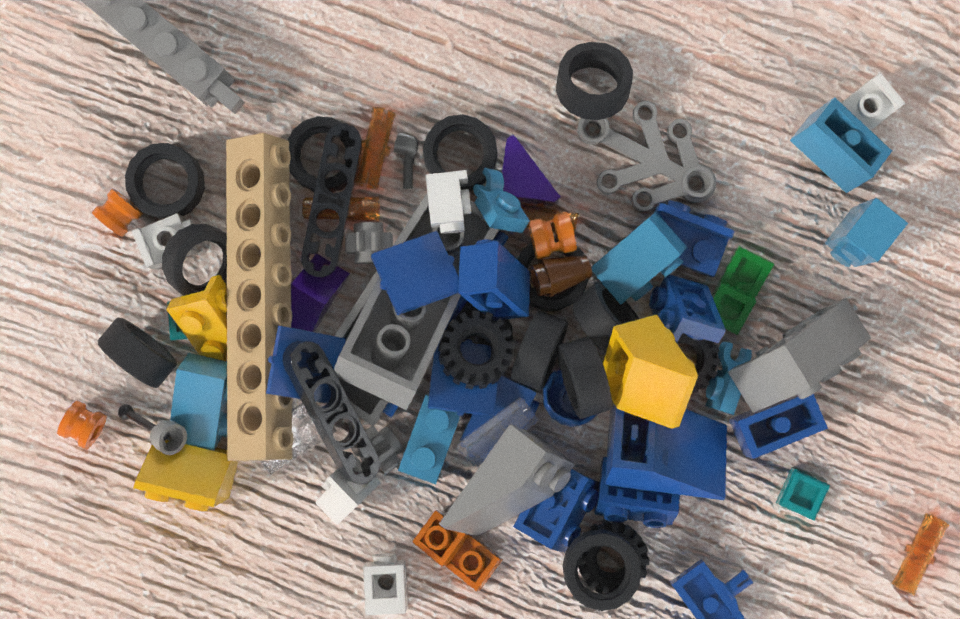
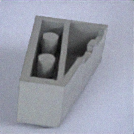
M844 298L817 311L783 334L784 338L771 348H768V346L762 348L755 353L756 358L735 366L728 373L754 413L794 395L804 399L816 393L822 388L820 382L827 381L842 371L840 366L853 361L862 354L859 348L869 341L871 337L847 298Z

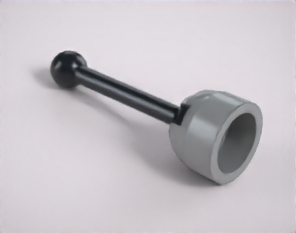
M124 404L119 407L118 416L121 419H130L151 431V443L158 451L165 455H174L184 447L187 440V432L180 424L171 420H162L155 425L134 413L132 406Z

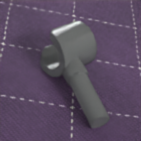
M398 133L393 152L405 155L403 162V189H413V163L419 143L415 136Z

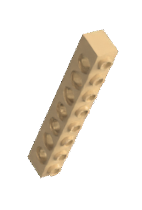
M267 133L226 140L228 461L292 459V445L294 441L292 432L293 398L266 394L271 368L268 358L273 355L278 326L291 328L292 272L290 269L291 192L289 174L291 155L288 140Z

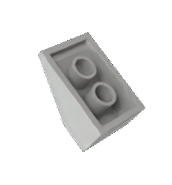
M379 276L338 357L334 372L337 378L407 410L461 295L458 293L397 316L386 290L380 288L381 278Z
M510 424L439 525L447 530L480 536L552 497L555 492L562 490L571 477L570 471L575 463L540 436Z

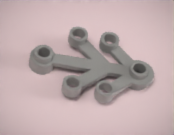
M650 101L638 103L633 110V120L641 126L648 148L610 129L607 118L601 120L580 119L577 133L584 143L589 145L603 143L640 163L618 171L611 169L603 171L597 179V187L602 193L613 194L620 186L662 174L675 182L653 190L649 188H639L631 197V204L636 211L647 212L655 204L680 196L689 202L700 203L713 195L716 189V177L709 167L699 164L690 137L692 127L688 121L676 119L667 128L668 139L672 143L677 144L682 166L668 159L656 121L657 108ZM642 107L648 108L652 113L651 119H641L638 115V110ZM590 123H594L599 127L600 133L597 136H590L586 133L585 127ZM681 125L685 128L686 135L684 138L674 136V126ZM606 175L613 176L616 180V186L611 189L604 187L602 178ZM697 177L702 181L701 190L696 191L690 187V178ZM640 193L647 194L650 197L649 206H640L637 203V195Z

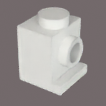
M879 73L845 99L842 104L868 129L872 130L893 112L902 107L905 102L885 77ZM864 101L872 108L873 113H869L864 109Z
M467 170L426 174L432 228L440 227L441 234L465 231L463 214H471L469 189L461 190L460 185L468 184Z
M177 213L143 228L131 231L146 268L154 270L162 268V254L166 246L162 245L161 236L166 232H170L173 237L178 230L194 224L191 219L186 220L184 216ZM196 245L187 253L186 257L199 252Z
M354 455L357 465L353 470L361 472L360 464L362 462ZM337 469L321 485L326 492L315 503L338 525L381 482L375 477L366 484L355 483L345 479Z
M395 553L372 555L373 562H366L363 566L366 616L405 614L408 607L405 560H396ZM384 574L392 576L394 584L390 587L382 586L379 581L380 576Z

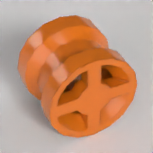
M112 188L107 193L108 200L102 206H96L92 214L114 233L124 237L128 232L130 222L138 220L143 215V212L124 195Z
M77 400L64 414L57 434L64 439L71 437L77 440L79 447L87 450L99 437L106 423L107 416L100 411L93 413L87 410L86 404Z

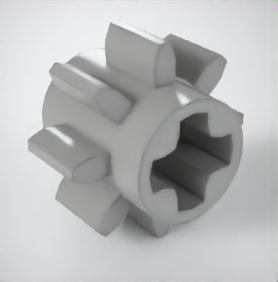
M380 222L354 223V233L345 234V253L354 254L355 264H374L371 259L372 253L393 246L391 232L384 233L383 223Z
M373 425L366 429L365 432L380 461L379 469L381 468L385 475H387L400 465L401 461L397 455L404 448L387 426L378 432Z

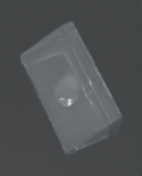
M519 397L459 441L457 449L473 467H478L483 463L510 424L527 431L537 423L538 419L525 400Z

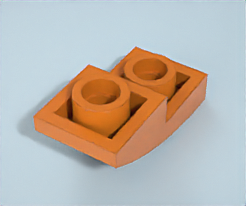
M435 510L412 542L438 564L451 570L475 591H480L503 559L472 535L444 529L439 525L444 515Z

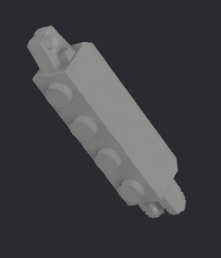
M81 0L94 13L206 106L209 105L213 108L219 101L236 114L245 104L230 89L235 80L232 79V76L225 68L143 0Z

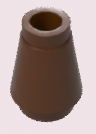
M586 255L542 258L538 260L537 264L530 266V276L536 294L538 296L547 295L550 298L583 282L585 279L592 278V267Z

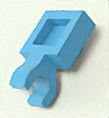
M484 168L482 172L486 176L487 183L486 186L474 185L473 190L477 196L474 203L490 228L523 233L530 220L521 208L520 201L514 195L503 191L504 178L500 171Z
M723 341L719 346L720 352H718V359H720L722 364V370L717 369L718 373L715 379L711 378L709 381L710 384L706 388V397L708 399L705 406L734 415L741 393L728 371L737 365L750 361L752 350L741 348L738 358L733 360L730 355L733 343Z

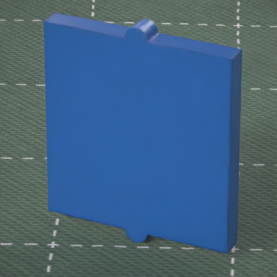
M437 231L371 254V259L381 278L380 288L386 290L397 316L458 294L459 276L453 266L455 259L453 256L448 255Z
M278 326L273 355L268 358L271 368L266 394L300 399L283 365V353L291 343L295 341H310L320 345L334 370L338 357L345 345L346 338ZM300 352L302 359L297 362L298 366L309 369L306 360L311 357L310 353ZM310 371L312 377L321 375V373H313ZM323 383L316 388L314 399L315 402L327 404L331 398V391L328 385Z
M466 339L465 342L461 343V353L468 362L482 364L491 357L490 345L476 344L471 339ZM438 344L433 355L427 408L453 411L458 416H463L464 413L494 416L498 381L495 384L489 383L486 388L479 389V385H474L473 389L465 388L466 384L460 382L459 385L453 382L454 377L451 374L447 377L443 372L444 365H440Z

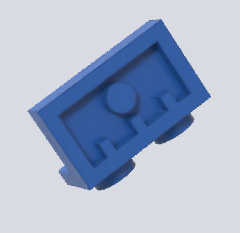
M669 200L667 204L660 203L655 208L654 213L657 212L687 247L679 256L683 261L680 266L711 278L715 277L727 243L733 238L735 231L727 228L728 222L719 217L705 214L703 219L690 214L691 208L680 202Z
M669 274L664 277L660 286H656L653 289L649 299V307L653 315L657 314L666 329L673 333L676 343L682 333L695 340L705 339L716 343L720 342L726 329L707 285Z
M603 457L600 468L599 494L594 511L595 515L604 516V519L610 522L640 521L645 526L651 528H663L673 524L679 513L680 495L605 485L607 457Z
M571 469V477L562 490L555 492L552 497L520 513L513 526L551 550L563 553L566 552L574 539L580 536L581 527L579 526L586 512L589 513L595 507L599 494V482L574 469Z

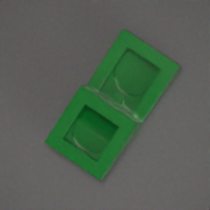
M740 245L736 247L712 294L725 329L736 335L739 334L756 304L755 298L774 266L772 261Z

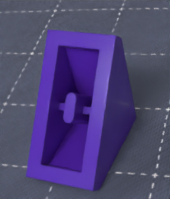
M514 134L509 136L506 140L502 168L504 178L503 191L514 195L520 202L547 206L555 205L559 202L561 196Z
M315 254L310 262L315 263L316 271H321L323 265H330L331 263L319 254ZM337 266L331 275L315 277L303 269L291 283V328L315 332L350 276V273Z

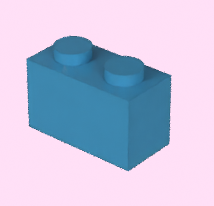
M835 97L809 115L790 139L801 152L846 193L873 178L892 152L884 142Z
M874 198L852 207L825 241V244L832 249L830 252L831 256L846 267L851 265L858 267L878 262L907 226L908 222L880 200Z
M655 212L592 266V272L620 304L629 297H632L636 302L654 287L649 281L659 272L666 277L683 263L679 256L687 247L660 215Z
M188 353L177 368L170 420L185 428L187 432L185 444L215 450L222 436L227 437V361Z
M426 394L398 471L436 485L460 416L453 411L427 408L429 394Z

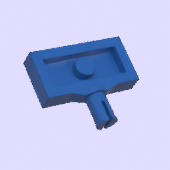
M700 559L670 581V584L696 619H745L739 611L735 596L754 583L744 569L724 583L716 578L705 562Z

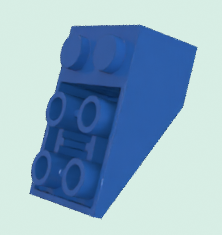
M613 403L609 419L605 485L725 500L727 425L686 409L680 426L671 429L619 410Z

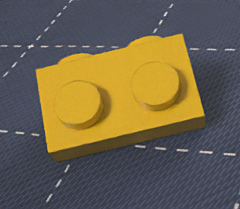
M217 275L210 278L204 291L171 299L166 310L199 355L227 361V285L222 277Z

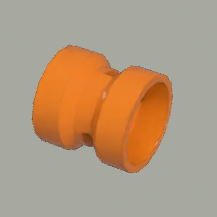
M568 212L556 214L552 220L544 221L539 218L530 220L528 223L537 260L549 257L555 251L560 250L563 253L577 250L574 230ZM552 228H554V233H555V237H556V241H557V242H555V240H554Z

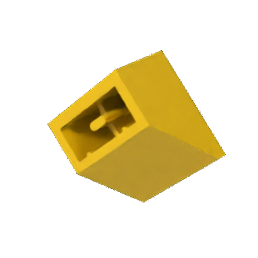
M657 314L614 326L603 365L610 386L611 398L616 408L671 429L679 427L698 378L693 362L686 358L677 345L673 333L666 329Z
M185 444L178 453L165 455L151 445L136 477L133 489L145 491L144 497L150 500L169 502V498L172 497L184 500V507L208 511L209 506L216 507L230 498L238 461H228L227 449L218 447L215 450Z

